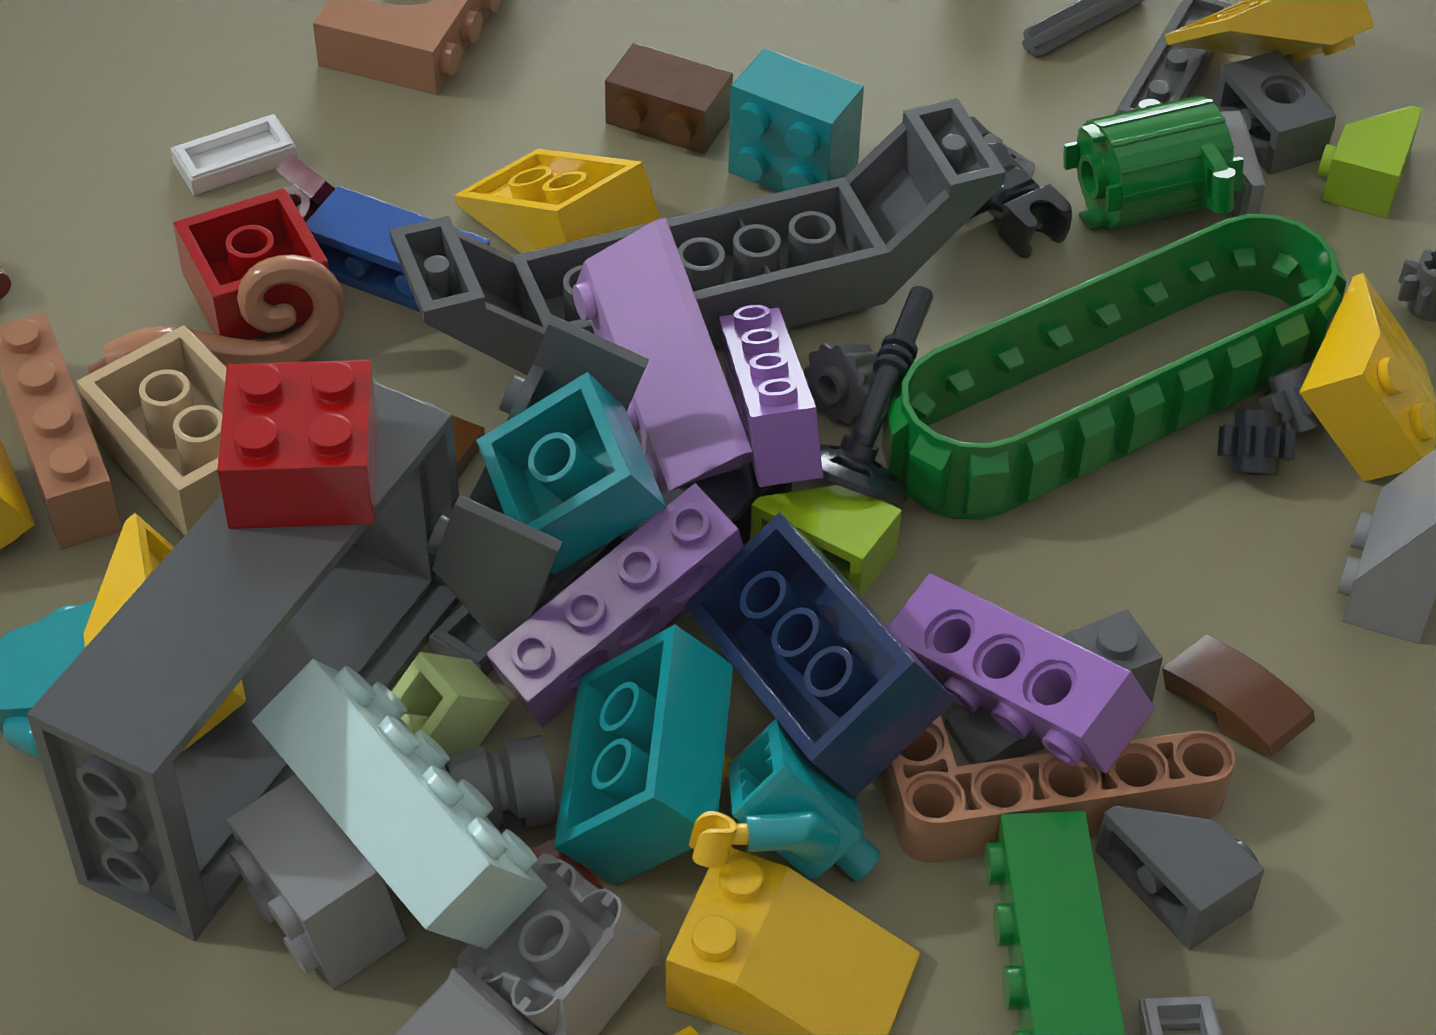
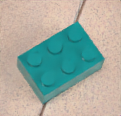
M674 624L579 677L554 843L555 849L615 886L692 849L689 847V841L698 817L704 812L719 811L733 664Z

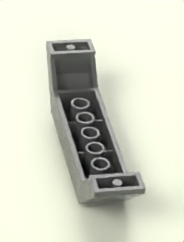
M958 98L903 110L902 123L845 177L666 220L713 346L722 345L719 317L733 315L737 309L744 306L763 305L769 309L779 307L786 328L885 304L1005 183L1006 171ZM449 216L389 229L390 241L424 323L528 375L552 315L595 334L590 320L583 321L577 312L573 298V285L577 284L576 282L586 259L647 224L512 256L455 230Z

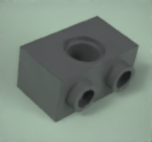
M1278 50L1221 66L1214 104L1220 112L1240 111L1241 115L1243 114L1257 160L1269 175L1322 159L1326 144L1330 143L1332 132L1335 128L1336 115L1331 107L1303 79L1301 73L1294 69Z

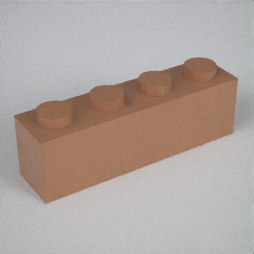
M46 312L1 324L0 384L60 550L122 531L110 478Z

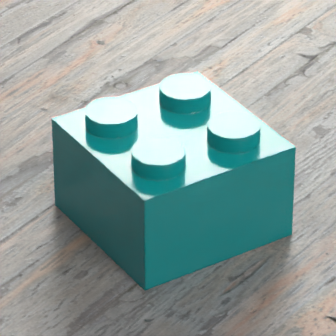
M764 48L731 85L728 172L777 192L845 177L858 165L864 85Z
M589 372L576 378L476 440L504 515L563 541L550 571L554 575L667 508L624 406Z

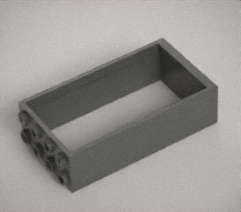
M375 379L373 381L378 414L374 524L228 529L221 494L27 713L78 883L194 942L244 879L229 856V852L237 848L238 844L226 819L295 775L294 771L254 725L252 720L312 659L337 671H340L346 665L356 671L371 687L376 682H380L391 690L418 653L427 644L429 636L445 621L459 602L457 597L432 570L436 556L425 551L440 516L444 514L450 517L454 504L459 497L452 414L441 410L430 402L419 401L385 387ZM242 680L246 702L183 751Z

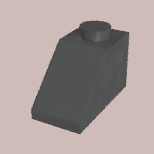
M1116 805L1104 812L1095 852L1188 950H1191L1253 908L1265 869L1258 863L1255 854L1249 846L1241 840L1234 839L1216 820Z

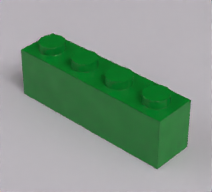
M1085 811L1001 814L996 842L985 844L984 867L987 885L999 886L1001 903L994 904L993 929L996 946L1008 947L1010 966L1003 967V999L1007 1011L1017 1010L1020 1031H1013L1012 1035H1125Z

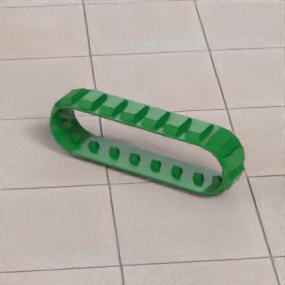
M1245 214L1218 222L935 348L912 363L905 378L899 382L883 423L881 444L887 468L908 490V496L924 509L951 519L981 520L1015 509L1270 387L1267 377L1298 365L1314 361L1343 299L1347 283L1336 260L1335 253L1321 235L1301 222L1278 215ZM1233 290L1257 291L1280 298L1292 306L1014 437L992 443L960 442L937 434L928 427L933 423L1214 295Z

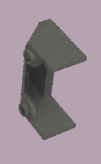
M552 315L526 379L516 374L513 376L499 410L509 414L508 421L576 378L589 372L624 406L627 412L649 359ZM485 465L470 497L466 498L459 495L451 516L448 517L444 514L440 516L425 551L436 556L432 570L489 636L500 642L534 615L553 575L550 571L563 541L504 515Z

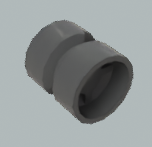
M541 735L503 741L498 754L493 755L482 745L446 752L450 760L445 764V770L457 783L462 779L468 781L489 801L493 810L486 817L498 831H500L503 823L510 822L518 831L557 824L553 779L546 746Z

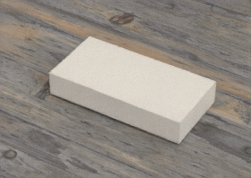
M275 114L170 148L173 164L193 196L276 169L289 153L298 158L296 145Z

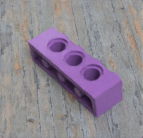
M749 305L737 309L733 315L720 316L727 383L752 449L750 459L759 487L822 478L823 469L816 406L779 307L769 309L763 305Z
M694 483L667 505V508L651 518L532 615L530 619H527L489 650L486 655L501 681L539 725L543 727L576 700L579 677L651 638L686 609L685 604L743 548L739 529L701 488Z
M929 573L889 624V627L954 697V702L972 713L978 707L991 712L992 718L1002 728L1020 739H1025L1028 733L1042 739V744L1048 751L1070 766H1077L1081 760L1107 773L1155 709L1130 670Z

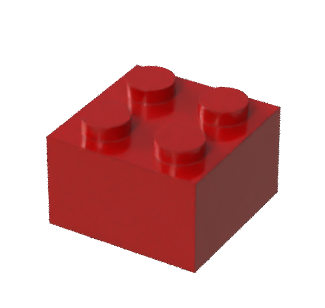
M285 188L173 222L182 274L213 333L216 335L251 340L270 334L258 330L247 323L240 313L237 301L241 279L258 262L279 255H298L308 257L324 265L329 270L328 260ZM292 284L273 286L263 296L264 301L270 305L289 304L293 306L297 314L294 325L305 322L313 310L310 295L304 289Z
M371 360L227 364L217 472L228 529L374 524L378 414Z

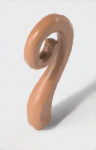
M279 255L267 258L251 267L240 281L237 295L240 313L247 323L267 333L280 332L291 328L296 323L297 314L294 307L289 304L270 305L264 301L263 296L273 286L292 284L304 289L310 295L313 303L311 315L301 326L282 336L263 340L230 338L192 329L189 330L225 367H227V364L305 362L323 350L338 332L342 324L345 308L343 289L333 273L324 265L308 257ZM154 326L137 329L103 345L104 358L89 365V373H93L179 327Z

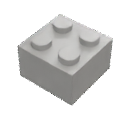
M296 774L226 819L238 844L237 848L229 852V856L249 885L245 889L250 899L268 924L276 920L286 935L283 938L286 947L306 975L318 968L333 990H335L406 941L383 878Z

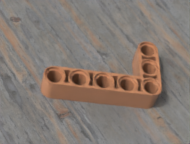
M940 715L879 776L896 836L903 851L911 858L922 862H942L984 855L985 844L996 842L1001 814L1085 811L1090 838L1099 837L1104 812L1115 805L1210 819L1222 809L1236 759L1234 750L1229 742L1218 734L1209 731H1189L1131 740L1107 773L1081 760L1077 766H1070L1051 752L957 766Z

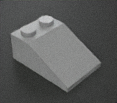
M1436 448L1380 490L1373 514L1360 511L1350 547L1362 550L1360 559L1351 556L1347 557L1337 593L1349 596L1342 622L1417 644L1420 643L1436 598Z

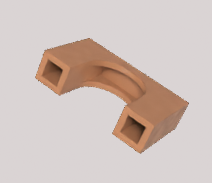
M329 0L313 22L318 66L437 95L449 75L454 76L456 74L462 55L470 43L474 44L477 42L483 23L490 12L498 10L501 0H432L415 5H392L374 0Z

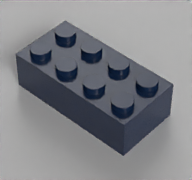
M780 512L685 604V607L808 759L854 798L955 701L954 697L830 560Z

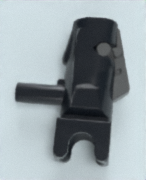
M970 117L1006 171L1005 183L971 218L988 212L1001 224L999 236L1022 258H1029L1031 256L1032 246L1029 244L1035 231L1044 233L1054 242H1063L1071 226V204L1051 184L1040 187L1032 178L1035 164L1005 145L1002 139L986 129L975 117Z

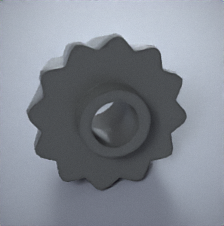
M823 343L818 351L809 353L810 365L804 369V375L809 382L808 387L812 398L815 399L817 411L827 413L832 423L839 420L844 421L846 424L853 423L860 414L875 377L873 363L877 358L878 352H873L869 345Z

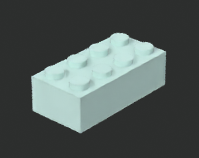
M312 659L252 722L426 930L487 949L547 888L546 884L531 868L537 862V857L513 832L506 829L501 834L486 817L493 810L489 801L468 781L462 779L457 783L443 767L450 760L447 753L422 730H418L415 734L401 719L407 712V708L393 692L380 682H376L371 687L356 671L346 665L340 671H337Z

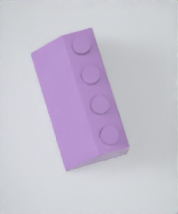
M666 218L655 220L586 259L576 282L577 284L573 285V298L580 318L583 321L590 320L595 335L649 359L628 408L627 415L661 493L702 479L739 469L752 453V449Z

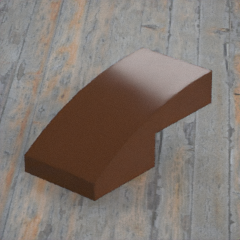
M1207 634L1162 668L1166 690L1215 711L1220 734L1270 757L1315 722L1314 710L1284 682L1245 654Z

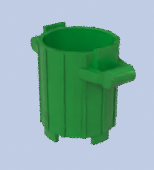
M1200 95L1166 103H1160L1154 99H1146L1139 102V109L1087 120L1079 128L1076 142L1064 144V169L1077 168V178L1081 192L1089 209L1079 212V217L1090 229L1103 226L1112 230L1204 207L1211 209L1215 213H1229L1234 207V191L1242 190L1244 159L1241 156H1234V145L1224 116H1222L1217 106L1213 103V100L1201 97Z

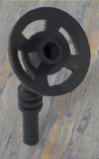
M923 286L911 288L893 333L883 339L881 348L877 353V358L873 363L875 377L851 436L844 435L840 446L820 444L823 479L876 499L895 503L906 502L909 495L908 490L896 476L875 461L879 448L874 446L899 382L905 378L917 357L918 347L916 340L933 301V293L928 288Z

